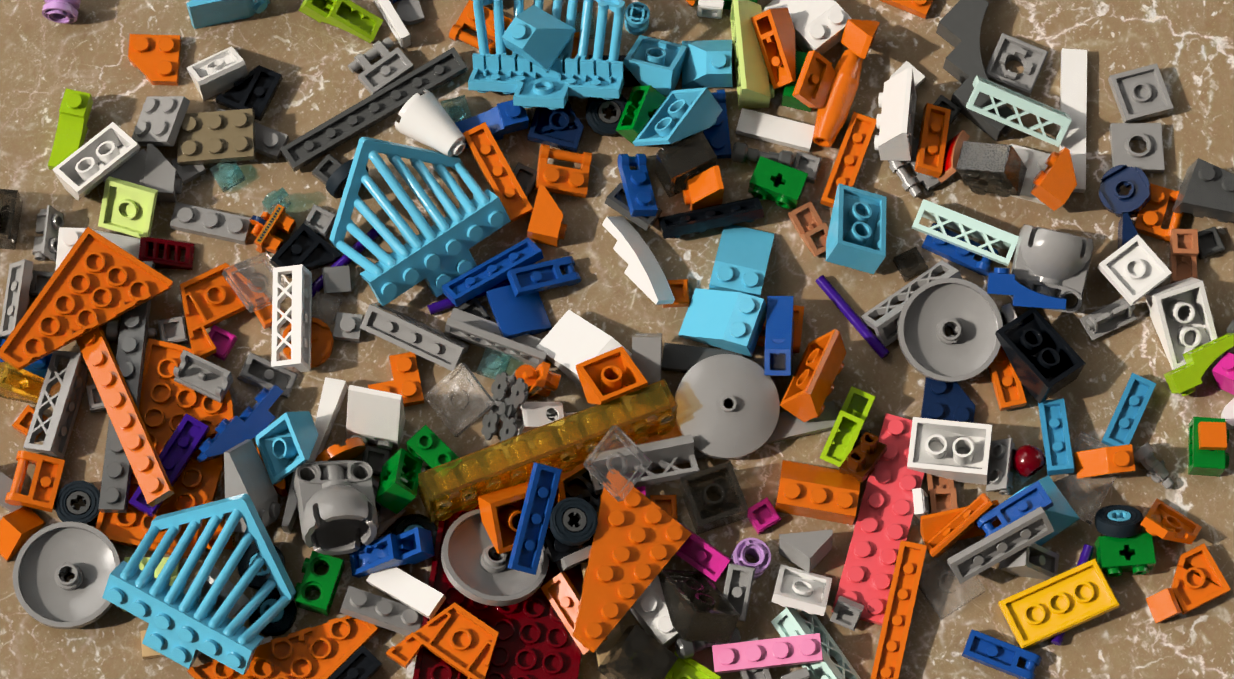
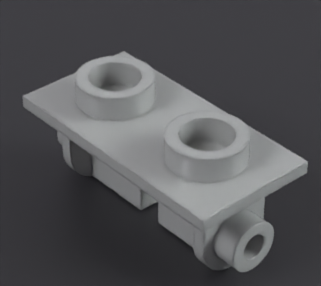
M47 205V209H41L40 213L37 214L36 233L43 234V236L35 237L32 254L35 255V260L44 261L45 257H48L56 263L59 227H63L64 220L63 214L50 205Z
M1121 298L1079 318L1091 341L1137 320L1132 311L1135 309V304L1131 306L1124 298Z
M1013 438L991 441L986 485L987 492L999 490V494L1009 495L1010 491L1013 490V472L1010 471V468H1014L1012 458L1017 450L1015 443H1013Z

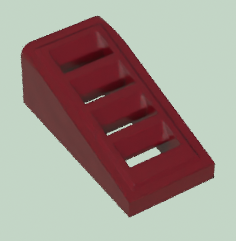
M141 237L139 260L153 261L155 268L193 270L195 244ZM149 249H153L152 257L148 256ZM160 249H164L163 258H159ZM170 250H175L174 260L169 259ZM181 250H186L185 262L180 261Z

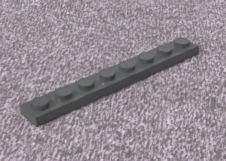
M453 47L281 147V153L295 172L398 112L416 93L423 95L425 94L423 91L425 89L432 92L467 71V66Z

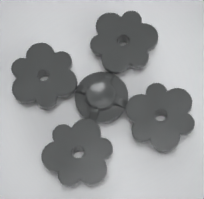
M506 372L497 374L491 386L493 400L502 401L499 406V412L495 413L494 410H490L488 414H485L481 430L485 439L491 440L493 434H496L499 430L500 417L503 421V428L500 429L499 435L501 437L500 444L503 447L512 445L513 441L517 438L518 427L515 425L516 419L514 417L516 410L528 398V385L524 383L523 378L517 379L516 383L511 387L512 394L510 398H505L510 390V382Z

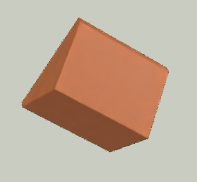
M623 346L576 365V371L586 400L590 404L602 405L648 386L647 380Z

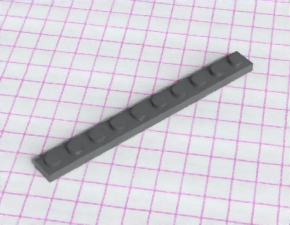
M142 261L151 268L155 269V264L153 261ZM152 299L121 315L116 361L138 411ZM109 417L98 510L101 513H127L132 468Z

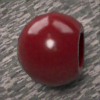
M1024 445L1014 452L1012 465L1020 476L1028 478L1045 466V456L1043 451L1037 446Z

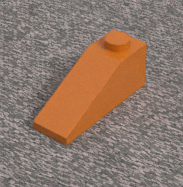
M788 8L769 9L751 17L773 89L775 90L795 82V29Z

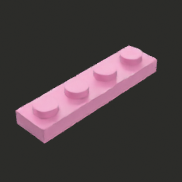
M820 633L712 645L714 671L716 674L823 662Z

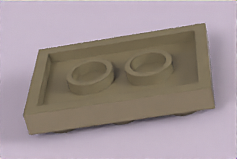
M253 108L185 114L177 136V163L179 166L256 160L255 112Z

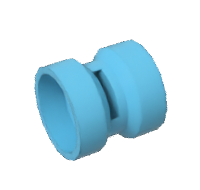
M633 2L625 10V28L633 35L645 33L649 27L650 10L644 3Z

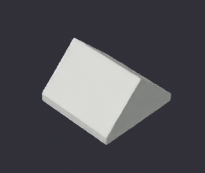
M232 46L186 67L203 101L234 87L233 84L248 76L245 61Z

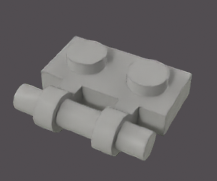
M389 37L383 41L378 40L372 44L373 48L364 54H358L354 57V61L347 65L352 73H355L360 68L364 70L358 75V80L371 95L414 69V65L399 47L391 52L388 51L394 45ZM377 56L382 57L373 65L370 64V61L375 59Z
M919 137L913 140L911 161H888L890 170L893 174L896 173L903 182L902 187L906 192H910L913 198H917L922 194L918 187L921 184L927 192L942 184L936 177L914 171ZM910 166L916 176L911 177L905 168Z

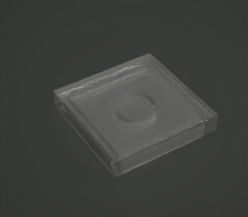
M267 251L229 266L222 272L226 281L250 313L272 304L273 268L275 267L269 263L271 257ZM281 275V286L285 289L290 283L284 275Z
M462 362L423 396L454 437L461 435L496 404L468 366Z
M614 425L589 455L583 466L619 502L626 498L652 461L617 425Z
M956 546L922 568L918 588L941 620L986 591L977 576L960 584L947 563L948 558L959 553Z

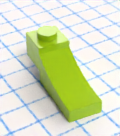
M304 0L299 9L300 12L319 23L324 22L338 27L368 43L373 42L383 22V19L350 0Z
M66 88L59 109L57 131L48 162L50 170L54 169L83 146L88 131L87 122L93 105L90 93Z
M1227 333L1182 354L1186 364L1163 374L1171 393H1181L1182 396L1195 392V386L1203 383L1201 377L1208 367L1220 355L1234 346V333Z
M851 386L820 459L838 467L842 465L854 448L876 396Z

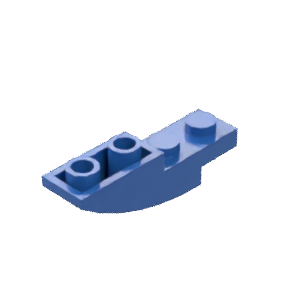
M277 385L268 390L264 387L254 398L257 403L253 408L248 406L239 417L236 415L230 420L224 418L215 428V431L218 432L213 439L207 438L199 447L201 453L196 460L204 462L224 456V452L246 439L251 440L276 418L268 410L284 391Z

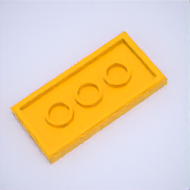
M1096 558L998 602L1019 647L1024 650L1115 610L1120 606Z

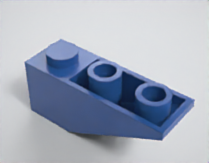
M767 296L764 375H793L794 296Z

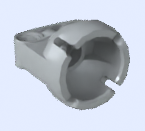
M1024 224L1019 233L1011 273L1015 274L1016 281L1024 283L1026 287L1036 292L1063 298L1066 294H1074L1077 302L1071 308L1066 307V310L1043 309L1067 313L1076 312L1082 305L1083 293L1094 249L1093 239Z
M353 460L315 461L303 463L297 467L293 490L297 497L302 539L309 548L313 547L316 552L325 555H342L359 550L361 543L367 546L373 542L378 533L379 524L372 485L373 469L368 463Z

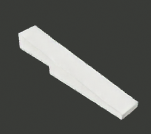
M325 377L315 421V427L319 435L310 458L305 463L314 462L317 455L325 448L348 389L347 383L344 380ZM296 470L293 472L281 525L283 532L288 534L291 533L299 513L296 493L293 490Z

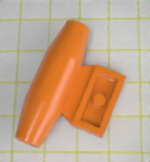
M850 49L844 51L834 69L832 62L817 51H808L792 96L807 107L818 108L812 140L822 147H831L847 120L859 87L863 59Z

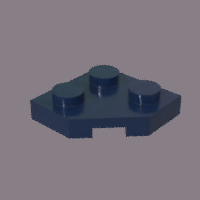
M568 100L564 108L551 110L547 107H537L528 133V140L577 153L584 126L580 119L576 117Z
M925 377L920 418L974 422L975 404L957 382L946 383Z

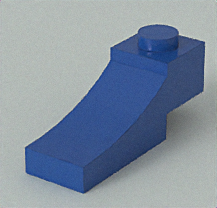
M513 100L498 103L496 107L455 124L464 133L486 122L495 141L503 139L504 134L528 129L529 118L524 107L514 106Z
M994 267V272H988L987 294L1012 295L1013 306L1066 310V298L1039 293L1022 285L1015 280V274L1010 273V268Z
M415 527L399 535L390 533L374 540L367 546H360L359 550L349 553L352 576L361 578L391 567L417 564L435 556L431 531Z

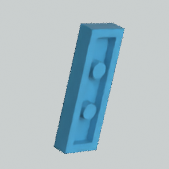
M1131 374L1102 438V444L1108 447L1130 444L1157 383L1137 374Z
M1064 398L1045 400L1040 404L1038 403L1047 475L1074 473Z

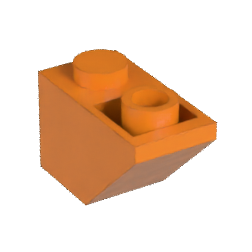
M1066 147L1058 153L1052 152L1047 158L1045 164L1048 166L1045 171L1041 170L1033 180L1035 186L1030 192L1053 211L1066 203L1077 186L1070 150Z

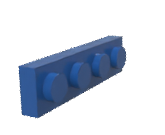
M528 237L442 285L443 294L458 307L508 279L507 273L509 270L532 265L543 259L542 250Z
M540 463L533 464L507 568L536 575L562 469Z

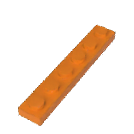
M904 540L900 541L871 679H899L927 545Z

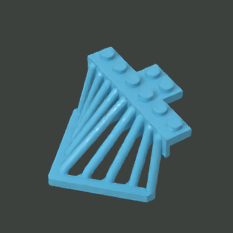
M473 0L479 53H473L472 55L473 70L468 80V90H475L480 93L489 91L502 92L504 94L514 93V106H522L524 108L547 107L551 110L564 108L568 96H577L582 99L597 97L604 100L619 99L624 86L623 61H619L625 1L595 0L598 2V14L593 57L589 60L587 59L594 0H583L578 53L574 59H571L573 35L560 57L555 61L549 72L514 52H512V55H506V46L502 40V35L505 32L503 0ZM514 0L515 18V16L524 11V0ZM534 0L533 5L543 10L544 0ZM553 0L551 15L561 20L563 0ZM568 0L566 24L575 28L578 0ZM493 3L496 54L489 53L484 6ZM609 9L614 12L609 59L603 60Z
M361 137L358 141L329 239L336 249L365 269V271L360 273L361 277L368 282L378 302L385 306L424 279L435 297L442 295V285L477 266L469 249L511 220L499 197L489 189L483 191L458 156L448 157L438 151ZM378 153L386 154L388 160L394 165L425 208L434 225L430 226ZM400 157L410 159L411 165L443 206L446 217L442 216ZM368 159L372 161L407 210L420 233L419 235L413 232L369 176L366 170ZM423 162L432 163L434 171L437 172L458 200V209ZM445 166L451 167L458 173L473 193V199L470 200ZM361 183L399 229L406 242L404 245L359 197L358 192ZM354 207L388 243L393 251L392 253L388 254L351 220ZM348 231L379 261L377 263L371 262L345 243L346 232Z
M244 493L157 516L151 522L150 528L128 563L122 561L110 573L102 598L149 623L142 644L180 665L190 669L195 662L198 651L244 675L249 669L256 648L263 642L264 637L259 635V633L294 599L296 590L250 496ZM232 512L189 590L184 594L183 591L187 580L215 530L222 522L225 513ZM211 517L172 586H169L171 574L197 530L201 527L202 520ZM243 518L247 526L243 537L200 603L198 600L205 581L239 520ZM189 523L156 579L154 577L155 569L176 535L181 531V525ZM168 528L144 569L140 570L139 564L161 530ZM254 540L259 550L257 556L219 609L215 611L214 607L220 592ZM265 564L270 573L267 581L233 620L228 618L236 602ZM277 587L281 597L249 628L244 627L243 625L272 590Z

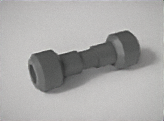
M736 142L734 143L731 157L733 162L744 163L746 160L757 162L760 156L792 167L794 153L782 150L780 153L770 151L768 153L759 151V149L748 148L746 143Z
M732 624L722 627L720 632L713 633L707 637L691 639L689 636L678 638L675 642V650L678 657L683 660L693 657L695 652L705 650V648L712 647V645L740 642L741 635L739 629Z

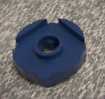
M1118 165L1109 169L1101 179L1102 182L1098 192L1100 200L1109 212L1114 213L1118 217H1122L1126 212L1129 215H1133L1141 211L1151 200L1150 182L1140 168ZM1124 185L1126 188L1131 186L1132 189L1128 195H1119L1121 186Z

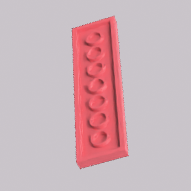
M888 413L885 414L879 442L887 445V450L875 465L872 475L868 476L831 611H834L839 596H843L865 605L859 620L880 626L883 624L900 541H907L914 514L912 489L921 488L924 477L923 472L907 469L912 420Z

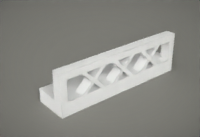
M302 264L273 268L271 367L274 369L295 367L300 372L311 371L312 272ZM292 274V282L284 289L281 286V275ZM289 296L292 299V306L284 314L280 310V303ZM288 320L292 324V328L288 335L283 338L280 335V328ZM288 345L291 348V359L279 361L280 352Z

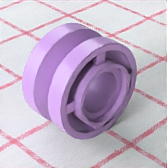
M44 0L46 4L43 5L42 15L48 20L64 24L77 21V10L80 7L81 0Z
M746 538L735 547L730 557L732 559L730 564L755 568L753 579H756L769 566L771 553L768 546L762 540ZM750 554L754 556L756 563L748 562L745 555Z

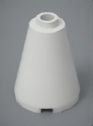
M425 89L423 90L425 94L420 95L416 93L400 110L398 115L402 118L399 123L395 121V129L448 157L461 154L466 146L465 136L434 94Z

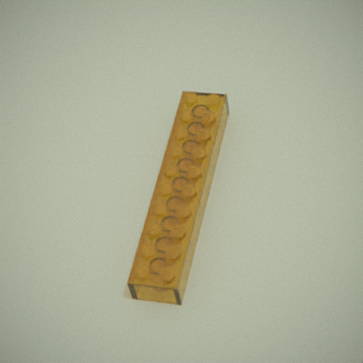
M665 379L605 404L595 405L418 473L419 496L430 521H444L450 518L453 513L474 509L479 504L478 496L528 482L534 463L562 469V473H567L579 464L585 462L588 464V454L623 448L633 443L639 445L647 441L651 436L657 434L665 435L675 428L678 405Z

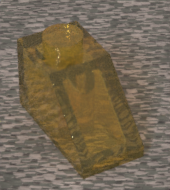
M0 362V397L37 405L44 378L25 369L18 370L7 362Z

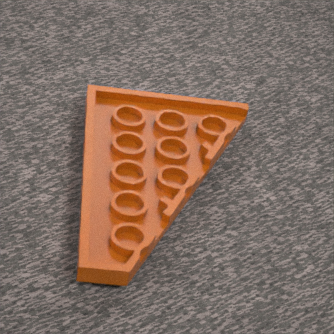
M87 227L1 346L0 359L21 370L171 289L173 281Z
M612 468L605 475L599 511L597 512L598 525L589 551L588 565L585 571L580 604L578 605L577 618L572 634L575 639L593 653L692 534Z
M346 615L345 617L328 620L327 623L312 628L308 627L290 633L288 636L278 637L270 640L271 642L259 645L254 652L249 669L244 675L215 659L212 662L197 667L192 666L187 672L194 679H328L379 630L374 624Z

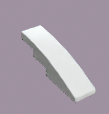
M624 216L606 217L602 225L618 240L613 249L629 264L624 273L656 305L673 304L675 298L666 276L640 234Z

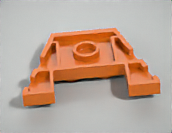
M227 263L180 284L179 289L192 354L204 359L216 353L217 348L205 329L248 308L253 309L264 329L272 326V304L269 302V299L253 289L250 283Z
M454 602L427 621V624L406 636L403 641L396 646H392L386 652V656L406 669L420 649L425 647L468 677L467 679H485L499 632Z

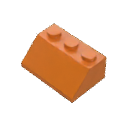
M834 329L808 343L780 403L782 408L804 423L813 418H818L825 408L823 403L834 389L835 385L833 382L835 377L844 367L843 360L847 352L840 331Z
M783 460L775 510L780 513L853 525L857 512L860 481L852 475L840 473V470Z
M559 480L553 508L559 501L566 498L564 483ZM529 481L478 496L482 523L498 554L512 551Z

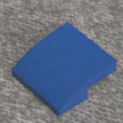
M511 285L486 292L502 337L512 339L525 334L536 335L552 329L539 292L515 297Z

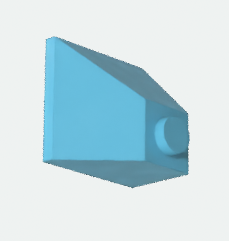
M532 5L515 16L502 35V40L506 48L549 72L576 32V29Z
M639 35L624 58V65L641 86L651 85L663 96H668L678 84L688 46Z
M732 40L682 41V45L688 46L682 67V88L733 87Z
M310 411L286 412L254 437L272 485L279 483L296 470L298 466L309 460L319 435Z
M1049 475L1038 481L1054 505L1045 510L1054 532L1035 542V544L1040 546L1080 519ZM1030 485L1024 487L1023 489H1021V490L1018 491L1017 493H1019V492H1021L1022 490L1026 489V488L1029 487Z

